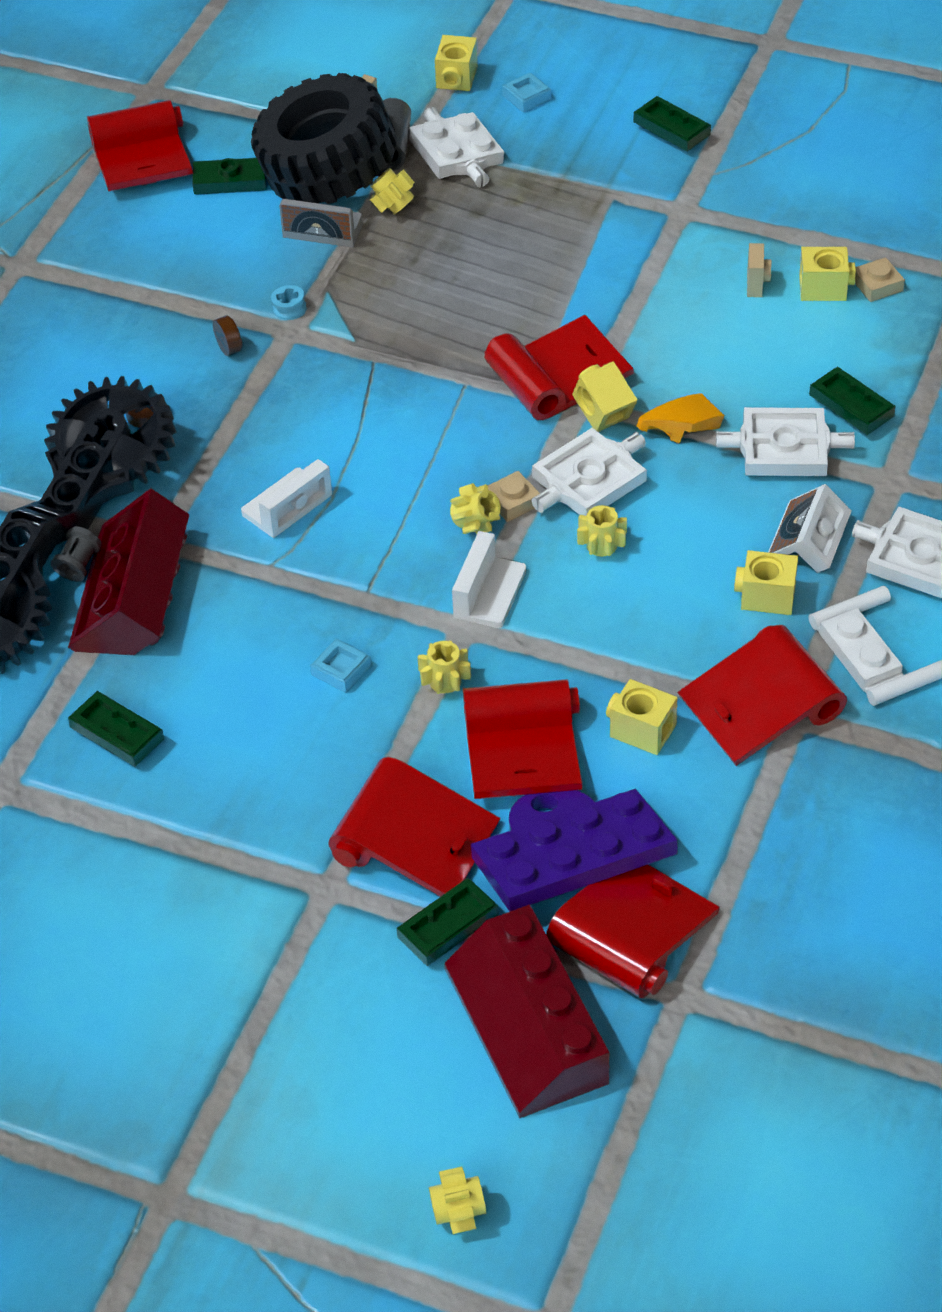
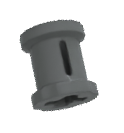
M74 526L66 533L67 542L60 554L53 556L51 567L62 577L70 581L81 582L87 575L85 568L93 554L101 550L102 542L91 531Z

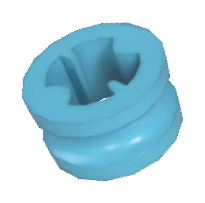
M296 285L281 286L273 291L271 295L273 312L280 319L294 320L304 315L307 310L306 302L304 301V291Z

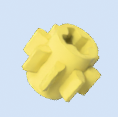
M389 168L370 185L375 192L371 196L370 201L381 213L388 208L393 214H396L414 198L410 189L415 182L404 169L395 174Z
M472 483L460 487V496L450 500L452 503L450 515L453 522L462 528L463 534L492 531L490 522L500 520L501 506L496 494L488 490V485L486 484L476 487Z
M604 505L595 506L588 511L587 516L579 515L577 544H586L590 555L593 554L600 557L611 556L616 551L617 546H626L627 518H618L615 508Z
M450 640L430 643L427 655L422 654L417 657L421 685L430 684V687L437 694L460 691L461 679H471V664L468 663V650L466 648L459 650L458 646Z
M462 1166L440 1171L441 1184L428 1187L436 1224L440 1225L449 1222L452 1234L476 1229L474 1216L487 1214L479 1176L465 1178Z

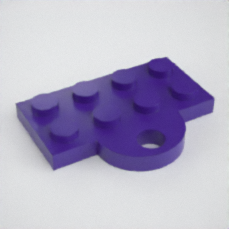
M635 788L597 802L578 790L524 795L511 807L509 812V831L472 843L471 852L472 859L510 912L677 855L678 846L675 836ZM544 808L553 809L547 812L537 811Z

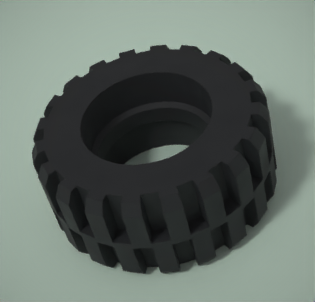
M338 73L337 76L323 74L320 75V78L314 80L311 78L301 81L302 84L285 89L284 94L280 97L275 96L269 102L268 108L262 109L259 113L251 134V146L271 189L280 198L318 204L322 202L327 204L335 203L339 198L344 196L349 198L355 195L356 191L362 187L364 189L373 183V178L376 176L380 177L386 170V163L391 162L397 144V136L383 100L372 83L356 75L351 77L347 73Z

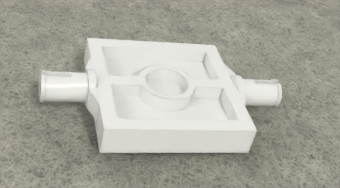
M430 107L427 108L423 116L428 122L409 127L408 139L438 179L452 175H468L477 187H481V184L485 186L489 182V176L483 169L502 164L504 150L473 112L462 113L445 119L441 117L435 107H432V110Z
M744 407L743 425L740 432L716 431V448H740L745 458V475L827 476V456L830 448L854 449L855 444L854 432H830L829 427L825 423L824 408Z
M591 428L532 465V477L547 490L532 498L534 508L542 513L553 504L562 502L579 515L587 516L588 511L595 506H609L647 481V469L636 462L631 456L640 448L645 447L646 441L641 434L639 435V432H635L622 442H616L605 438L595 429Z
M899 506L892 519L881 528L857 520L852 531V537L875 544L874 550L867 561L866 573L942 598L941 520Z

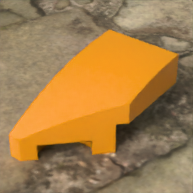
M702 393L680 397L655 407L641 415L636 426L645 432L649 429L658 428L663 430L670 437L671 441L680 443L684 431L697 432L719 429L725 415Z

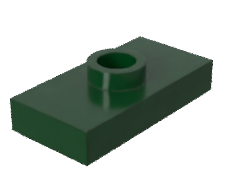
M659 96L654 97L634 111V123L687 152L711 135V124Z
M257 158L193 161L192 185L194 194L266 190V177Z
M838 366L810 384V396L866 435L895 416V405Z
M96 691L68 717L70 728L134 767L164 740L161 728L99 691Z
M467 877L396 928L397 938L426 966H429L472 935L486 920L498 916V905Z

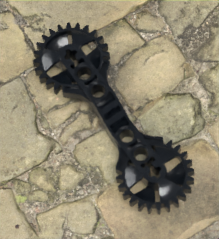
M124 376L119 378L116 385H112L109 378L104 377L102 387L98 388L92 381H89L88 392L83 393L77 388L74 389L76 396L74 401L64 398L61 400L65 408L64 412L52 411L51 413L56 423L46 425L50 436L45 438L44 442L48 448L45 454L52 467L54 477L39 501L9 511L0 526L1 674L5 673L6 661L11 660L17 666L21 664L18 656L21 651L33 654L34 650L30 645V641H43L44 636L39 627L50 626L51 622L46 613L52 610V606L47 598L51 596V593L44 580L42 569L55 546L67 541L66 533L74 526L88 530L103 503L114 497L134 491V480L138 479L142 483L147 484L146 472L152 471L159 474L161 470L157 463L158 460H170L166 448L175 447L176 444L172 435L177 433L173 422V414L169 405L166 404L163 395H156L152 385L143 389L140 379L134 380L128 386ZM146 406L154 414L140 429L132 434L123 415L136 408Z

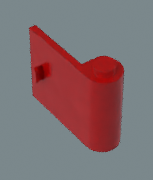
M171 100L87 116L91 143L108 191L137 185H147L157 181L193 174L192 166L178 134V128L183 127L180 107H173Z
M586 315L525 346L513 334L505 333L496 336L489 342L484 356L489 366L532 417L537 420H546L576 405L577 402L572 393L579 380L578 377L582 371L592 365L598 364L602 367L614 361L624 379L634 374L633 367Z
M780 624L763 628L751 641L677 692L679 697L735 766L742 763L806 717L813 725L820 726L829 723L843 711L847 703V696L785 625Z
M568 679L463 688L464 715L474 799L582 790V780L572 727V714L580 713L579 694L577 687L569 688Z
M385 757L373 769L331 835L328 845L334 859L343 866L362 867L368 864L373 857L441 897L465 880L475 863L472 859L471 844L489 838L497 826L500 817L396 758Z
M645 865L586 886L558 909L549 923L546 935L552 945L638 998H644L649 993L652 995L657 994L663 987L668 976V970L664 969L668 956L719 913L720 907L652 866Z

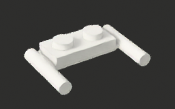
M884 585L809 615L811 627L819 631L821 637L860 688L866 692L868 701L872 706L942 679V660L903 675V665L861 613L891 600L890 592Z

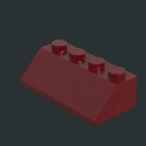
M150 488L101 526L98 538L102 542V548L92 558L70 638L69 649L74 652L135 655L146 646H153L160 640L165 630L163 621L166 609L173 598L171 593L173 580L180 569L178 560L181 548L188 536L185 531L190 514Z
M529 904L486 920L444 963V969L519 1118L608 1085L610 1052L531 905Z

